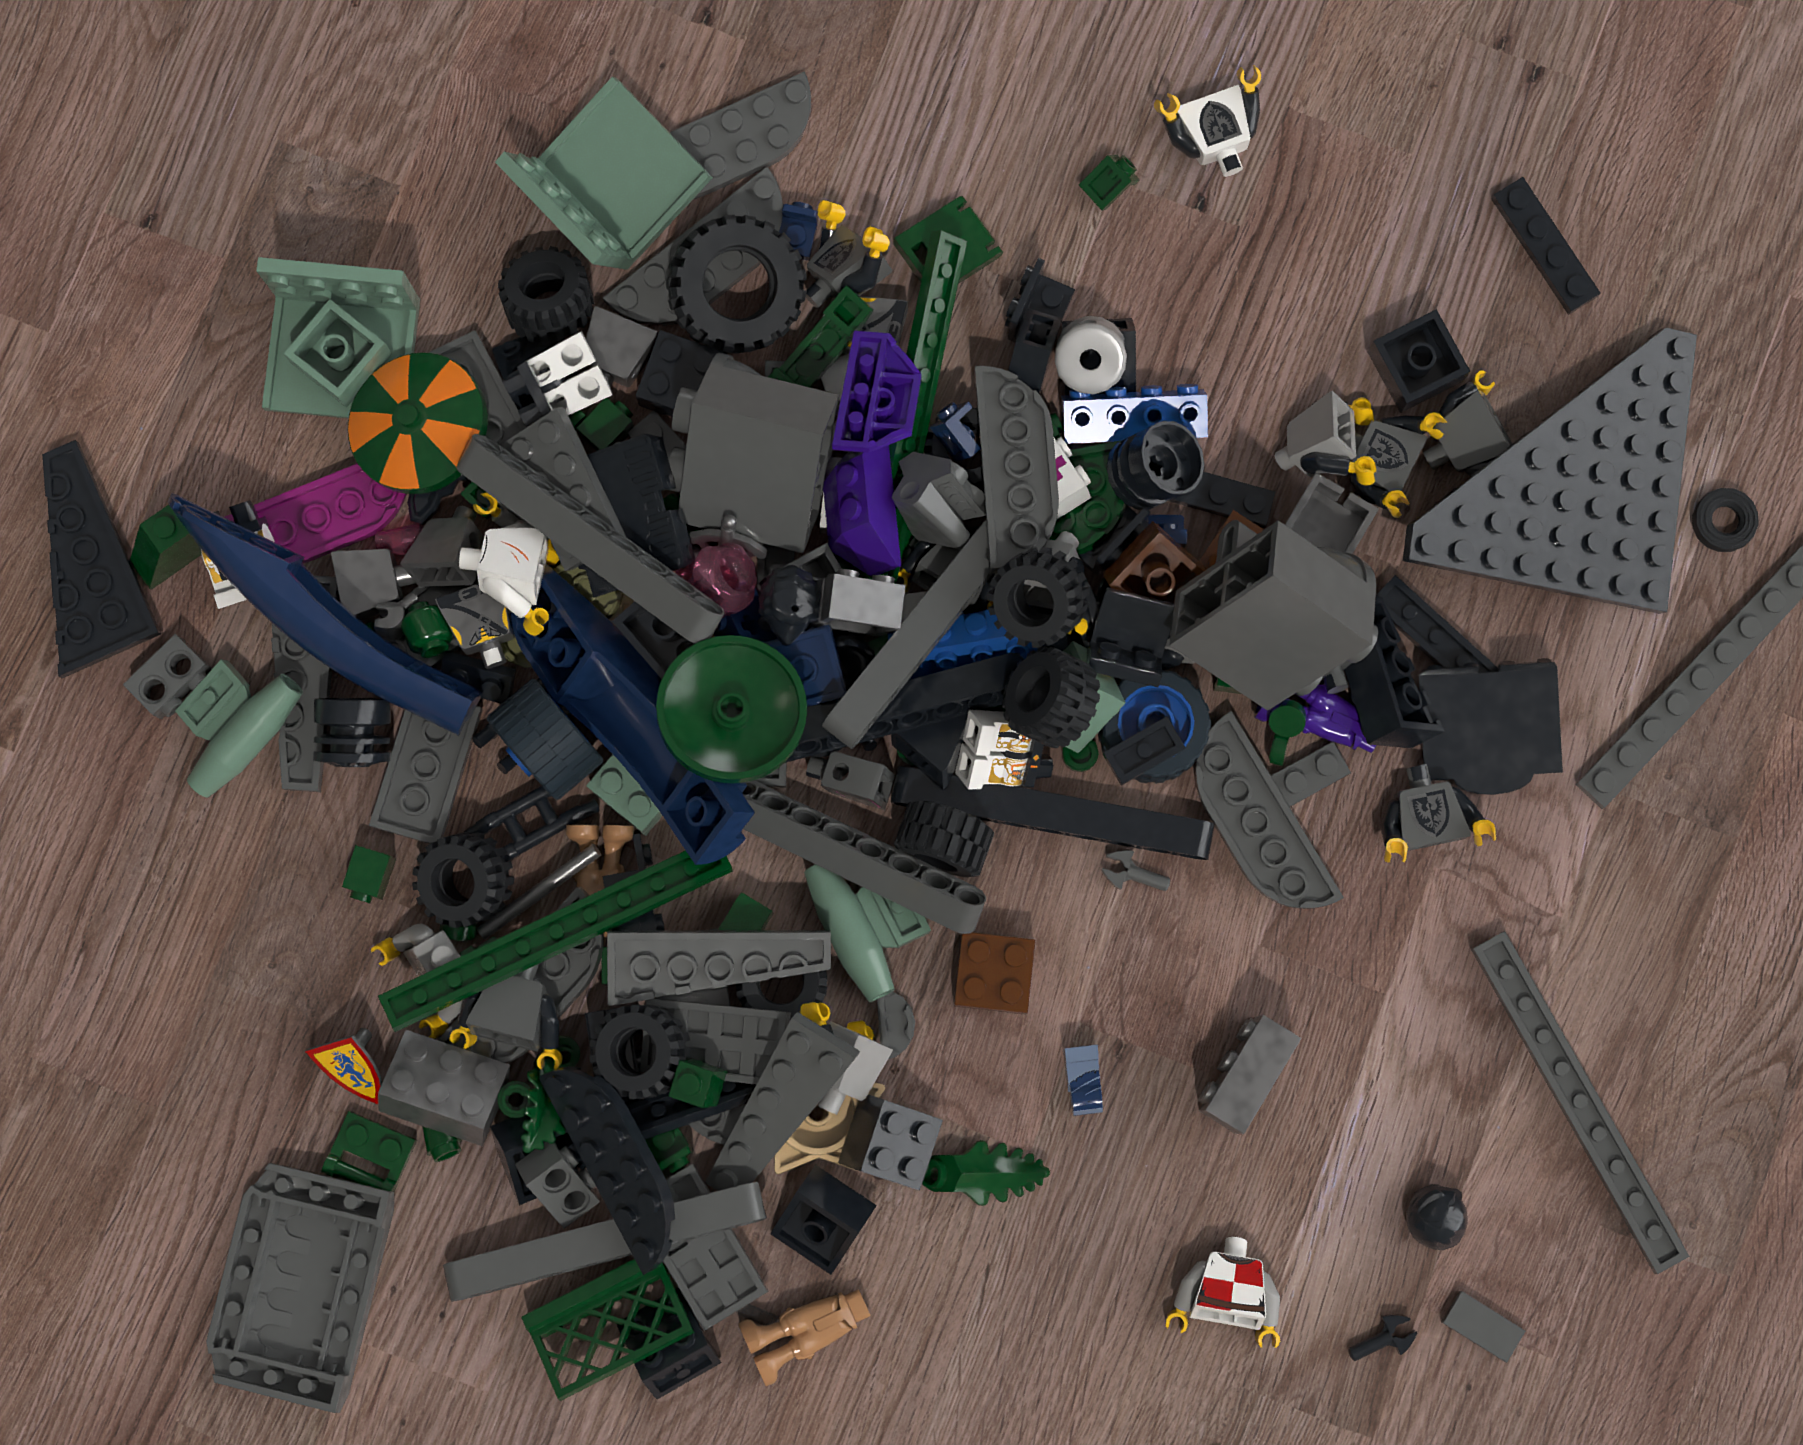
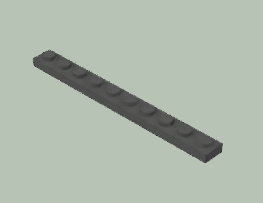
M1803 544L1575 784L1601 809H1604L1803 598Z
M1501 932L1472 948L1471 951L1653 1273L1659 1274L1690 1257L1506 932Z

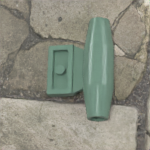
M221 659L175 710L196 736L210 741L187 778L188 784L195 792L206 798L212 796L240 774L277 734L303 694L301 687L289 676L280 674L251 697L248 682L228 660Z
M816 864L805 870L804 874L816 914L824 930H831V944L842 966L868 1002H873L894 991L895 987L883 948L898 949L929 934L931 929L925 917L864 887L855 894L843 877Z

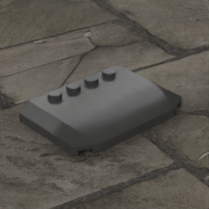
M269 1163L264 1170L266 1171L254 1185L247 1189L242 1197L206 1340L208 1354H212L215 1374H212L214 1383L332 1413H340L350 1393L394 1213V1192Z

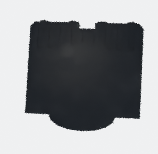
M642 434L587 455L629 540L672 571L682 569L696 561L682 509L666 511L661 491L675 489L676 485L662 437ZM585 564L578 567L579 569L586 570L593 598L619 590Z
M1541 658L1537 662L1524 663L1502 661L1498 664V671L1477 673L1479 666L1476 663H1466L1460 667L1444 668L1439 665H1431L1418 674L1419 692L1425 690L1431 701V704L1426 706L1433 722L1440 720L1445 731L1422 743L1423 765L1427 764L1431 781L1453 779L1458 787L1467 792L1496 795L1523 788L1531 782L1534 774L1563 773L1558 669L1556 663L1551 661V659Z

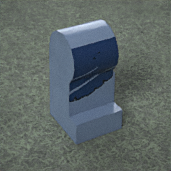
M1098 1045L1064 1048L1063 1055L1068 1092H1070L1073 1116L1103 1113Z

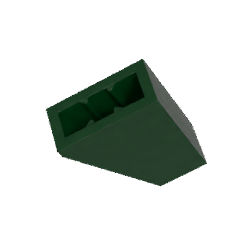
M168 504L139 525L130 562L149 589L152 590L197 559L202 553L201 549L199 550L198 544Z

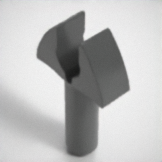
M1117 851L1106 856V858L1114 861H1120L1123 867L1127 869V871L1114 873L1105 868L1101 869L1106 879L1117 889H1122L1123 882L1133 880L1162 891L1168 890L1171 882L1170 878L1135 866L1131 859L1134 851Z

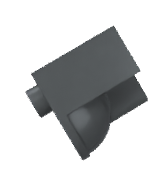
M718 352L712 359L698 390L685 387L680 389L673 412L672 430L687 433L688 437L686 449L674 447L670 455L669 463L676 488L669 490L680 493L678 509H682L686 524L703 529L721 530L723 518L726 515H733L737 519L736 533L750 537L756 542L804 553L820 511L826 469L833 452L832 443L836 422L834 421L839 395L761 376L751 367L735 361L732 355Z
M1232 520L1224 527L1219 536L1216 563L1176 590L1170 646L1268 711L1295 693L1299 696L1309 694L1320 683L1323 675L1345 661L1357 663L1371 652L1378 638V628L1374 625L1376 597L1374 571L1368 563L1354 554L1314 546L1279 520L1259 534L1238 520Z

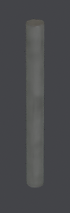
M594 844L588 846L503 908L502 911L496 913L494 917L477 927L479 934L484 939L494 934L600 857L601 853Z

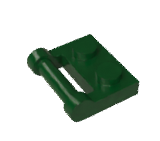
M348 1111L321 1172L331 1177L336 1174L354 1183L395 1192L417 1140L352 1111ZM345 1151L389 1169L387 1178L382 1179L341 1161Z

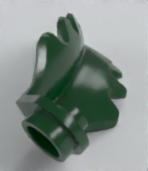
M559 1036V1046L555 1049L559 1052L568 1051V1055L562 1059V1063L558 1068L575 1067L580 1058L578 1044L571 1037ZM550 1056L544 1057L545 1066L542 1070L537 1066L536 1059L534 1069L527 1072V1077L535 1085V1088L529 1089L526 1092V1096L534 1105L525 1109V1114L531 1117L530 1120L524 1121L522 1125L523 1129L528 1131L521 1136V1139L524 1141L522 1149L525 1153H530L534 1149L543 1150V1141L553 1144L556 1140L553 1131L560 1135L566 1132L559 1115L538 1078L554 1070L555 1061Z
M979 1140L962 1155L931 1156L922 1185L932 1192H963L977 1205L984 1206L989 1201L990 1193H993L996 1199L1003 1203L1008 1199L1009 1188L1017 1197L1024 1195L1023 1186L1027 1191L1033 1192L1035 1190V1183L1042 1186L1043 1179L1050 1175V1170L1043 1166L1042 1159H1038L1034 1163L1033 1153L1026 1154L1022 1159V1148H1016L1011 1156L1008 1157L1005 1143H999L993 1152L990 1153L987 1143Z

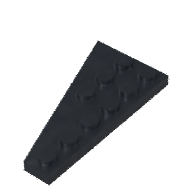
M76 440L42 454L45 497H47L49 520H47V527L51 543L49 555L53 608H55L57 631H55L59 654V664L57 666L58 677L65 678L161 635L81 446Z

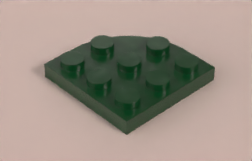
M1121 440L1070 450L1072 456L1068 459L1074 468L1080 464L1091 481L1087 485L1091 498L1057 519L1050 540H1056L1063 531L1072 533L1079 541V545L1076 548L1078 555L1090 551L1108 538L1119 524L1127 505L1116 496L1109 483L1107 473L1109 453L1115 444Z

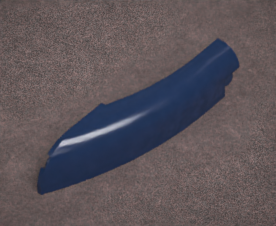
M171 493L167 501L169 506L202 551L230 583L281 632L323 664L358 686L458 736L460 735L465 722L472 717L483 691L417 660L382 638L357 619L318 582L302 564L304 556L175 493Z
M545 564L537 604L531 606L532 610L543 608L548 612L549 620L542 625L544 630L537 636L530 635L523 626L525 617L519 618L513 612L510 613L513 632L521 651L556 704H562L585 725L638 782L658 808L695 865L708 864L727 856L744 842L746 838L741 831L755 814L742 794L747 787L746 783H721L702 778L687 770L672 756L662 740L656 717L657 695L662 679L608 618L572 585Z

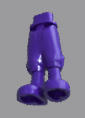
M1318 684L1309 694L1299 696L1309 704V707L1303 705L1306 712V723L1302 731L1303 733L1315 734L1329 741L1351 747L1353 750L1360 747L1370 753L1374 751L1376 745L1367 744L1366 738L1362 734L1361 721L1356 706L1335 693L1328 694L1325 685ZM1258 705L1254 718L1261 722H1266L1269 720L1270 710L1267 711Z

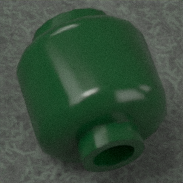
M423 601L409 607V613L403 617L401 623L409 649L415 654H421L423 658L435 657L446 652L454 634L438 605H430L429 602Z

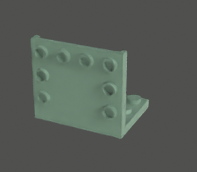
M615 77L610 78L538 159L534 156L531 158L526 157L522 153L517 155L504 151L495 161L592 264L628 270L713 178Z
M258 257L256 271L276 297L262 408L265 411L349 418L353 401L347 408L294 367L283 353L329 299L385 342L392 354L384 364L397 357L414 353L420 298L402 270Z

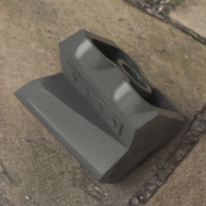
M917 452L910 453L899 461L904 477L892 495V499L907 527L917 540L959 550L963 549L969 540L970 533L962 520L986 516L984 493L969 483L967 472L958 464L952 462L951 459Z

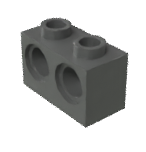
M174 634L123 686L153 716L163 719L165 716L171 717L176 713L175 710L181 705V700L198 686L212 668L184 639ZM189 658L191 661L190 670L184 675H178L176 671L177 664L182 659ZM157 684H164L165 693L163 697L152 701L150 697L152 688Z
M544 1142L543 1150L535 1149L516 1163L515 1166L526 1186L565 1229L600 1201L593 1190L596 1185L585 1167L580 1171L576 1168L579 1162L566 1145L560 1149L555 1142L553 1144Z

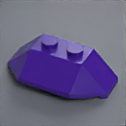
M854 331L833 437V450L870 453L912 436L922 374L906 353L896 344L895 339L890 333Z
M889 445L870 453L848 451L824 481L823 493L828 545L833 553L873 577V575H880L901 566L896 508L892 499L894 489Z

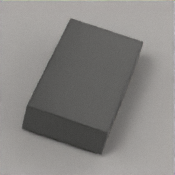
M1459 1291L1441 1323L1506 1363L1526 1332L1463 1291Z

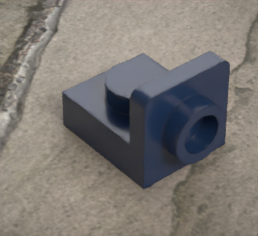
M793 202L792 205L783 204V217L779 232H784L791 239L790 245L794 250L798 249L803 260L810 261L819 223L818 211L813 210L811 205L803 202Z
M969 401L958 405L951 402L937 413L939 420L930 427L955 461L971 458L981 449L975 442V435L972 430L959 421L973 408Z
M1149 515V524L1154 521L1183 548L1186 547L1187 529H1184V517L1182 515Z

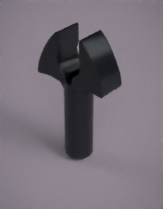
M1401 1315L1381 1316L1380 1318L1384 1323L1382 1331L1349 1347V1356L1352 1360L1357 1361L1388 1345L1396 1347L1398 1354L1402 1355L1415 1340L1417 1331H1412L1401 1338L1391 1336V1334L1395 1332L1396 1326L1411 1319Z

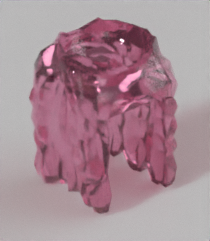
M736 543L706 546L701 549L694 562L675 572L721 606L724 610L722 618L745 609L754 600L757 582L756 564L746 554L744 548Z

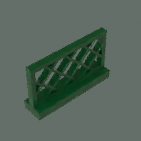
M635 1259L521 1317L526 1330L533 1339L559 1401L695 1333L669 1277V1271L664 1261L654 1270L643 1275ZM661 1279L665 1286V1291L660 1303L643 1298L647 1286ZM638 1290L636 1296L632 1295V1293ZM622 1298L634 1301L627 1320L610 1315L614 1303ZM669 1298H670V1300H671V1302H672L674 1308H673V1307H670V1306H667V1303H668V1301H669ZM640 1304L657 1309L650 1328L633 1323ZM664 1311L678 1315L682 1324L681 1328L669 1334L657 1330ZM589 1315L600 1318L593 1337L577 1333L581 1319ZM607 1321L624 1326L617 1345L600 1340ZM571 1325L569 1330L565 1329V1327ZM631 1328L648 1333L644 1346L636 1351L624 1348ZM555 1332L567 1335L560 1354L547 1351L542 1339ZM655 1336L660 1337L659 1339L653 1341ZM574 1338L591 1343L583 1362L567 1357ZM597 1346L614 1350L610 1364L603 1368L590 1365ZM621 1353L626 1354V1356L620 1358ZM550 1358L557 1360L555 1367ZM564 1363L580 1367L581 1369L576 1381L563 1388L559 1375ZM588 1370L593 1372L586 1376Z

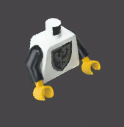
M1253 65L1254 75L1250 80H1244V69L1242 67L1238 69L1237 77L1244 85L1242 90L1239 85L1183 105H1180L1176 96L1167 93L1170 99V106L1165 110L1160 100L1154 102L1155 110L1165 115L1163 122L1171 144L1189 158L1197 159L1200 165L1218 161L1224 177L1234 175L1243 169L1237 153L1245 151L1248 148L1250 139L1256 135L1260 116L1259 89L1255 86L1261 80V72L1255 65Z

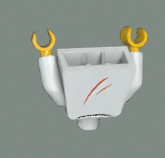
M517 522L501 529H489L486 531L482 549L462 547L459 556V568L477 571L479 589L504 605L519 618L525 617L523 626L528 634L537 636L544 630L542 625L549 620L548 612L543 608L532 610L531 606L537 604L545 564L555 565L560 560L550 539L547 540V536L535 527L531 528L522 522Z

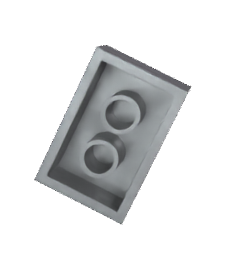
M1265 1015L1255 1017L1254 1019L1250 1018L1244 1022L1236 1036L1241 1042L1235 1051L1228 1050L1217 1067V1070L1222 1072L1216 1083L1214 1081L1208 1082L1198 1101L1203 1103L1199 1110L1201 1113L1235 1134H1244L1302 1039Z
M405 1030L378 1092V1109L380 1112L483 1147L499 1108V1092L505 1084L509 1083L510 1065Z

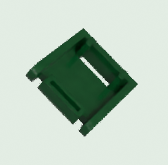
M959 196L894 238L893 245L920 282L924 266L914 253L920 249L921 244L928 252L932 231L942 230L967 241L959 283L994 262L1003 254L999 246L991 251L987 250L988 247L995 243V240L971 207L961 212L959 211L967 203L963 196Z

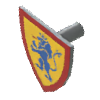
M360 1028L355 1036L351 1035L306 1049L307 1055L329 1078L358 1097L378 1104V1092L382 1085L379 1069L364 1048L372 1038V1033L368 1029Z

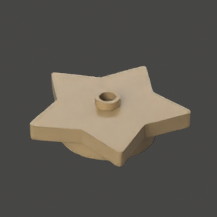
M874 1083L868 1095L879 1098L885 1090V1085ZM846 1095L837 1115L821 1108L823 1110V1117L820 1120H813L808 1115L774 1156L775 1174L784 1173L818 1158L844 1166L839 1164L838 1161L859 1100Z

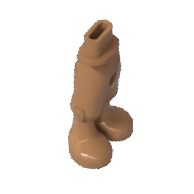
M566 825V836L570 840L577 842L580 852H582L591 844L597 847L599 826ZM603 826L602 835L605 854L602 869H599L597 859H595L573 875L576 887H582L590 896L604 889L602 876L625 872L624 866L619 864L624 844L633 838L634 826ZM607 932L603 933V947H607Z
M859 1289L844 1296L840 1292L837 1293L838 1295L823 1298L795 1309L789 1307L780 1315L778 1322L770 1325L758 1326L750 1319H745L738 1323L751 1354L780 1338L793 1336V1339L788 1341L789 1343L753 1357L766 1387L776 1382L778 1371L785 1363L793 1358L797 1360L812 1359L815 1355L814 1353L830 1345L851 1331L852 1328L856 1329L857 1322L870 1317Z

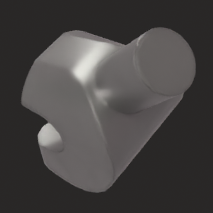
M411 592L398 603H378L376 609H379L380 618L375 619L374 629L376 633L385 640L390 641L404 636L401 628L402 619L409 613V607L420 602L418 597Z

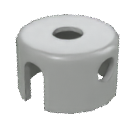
M1085 316L1075 319L1062 330L1057 340L1055 366L1059 377L1068 387L1079 393L1097 394L1109 390L1119 382L1125 371L1127 353L1124 346V336L1114 323L1103 317ZM1094 349L1100 354L1101 363L1096 369L1089 370L1081 365L1080 356L1085 350Z

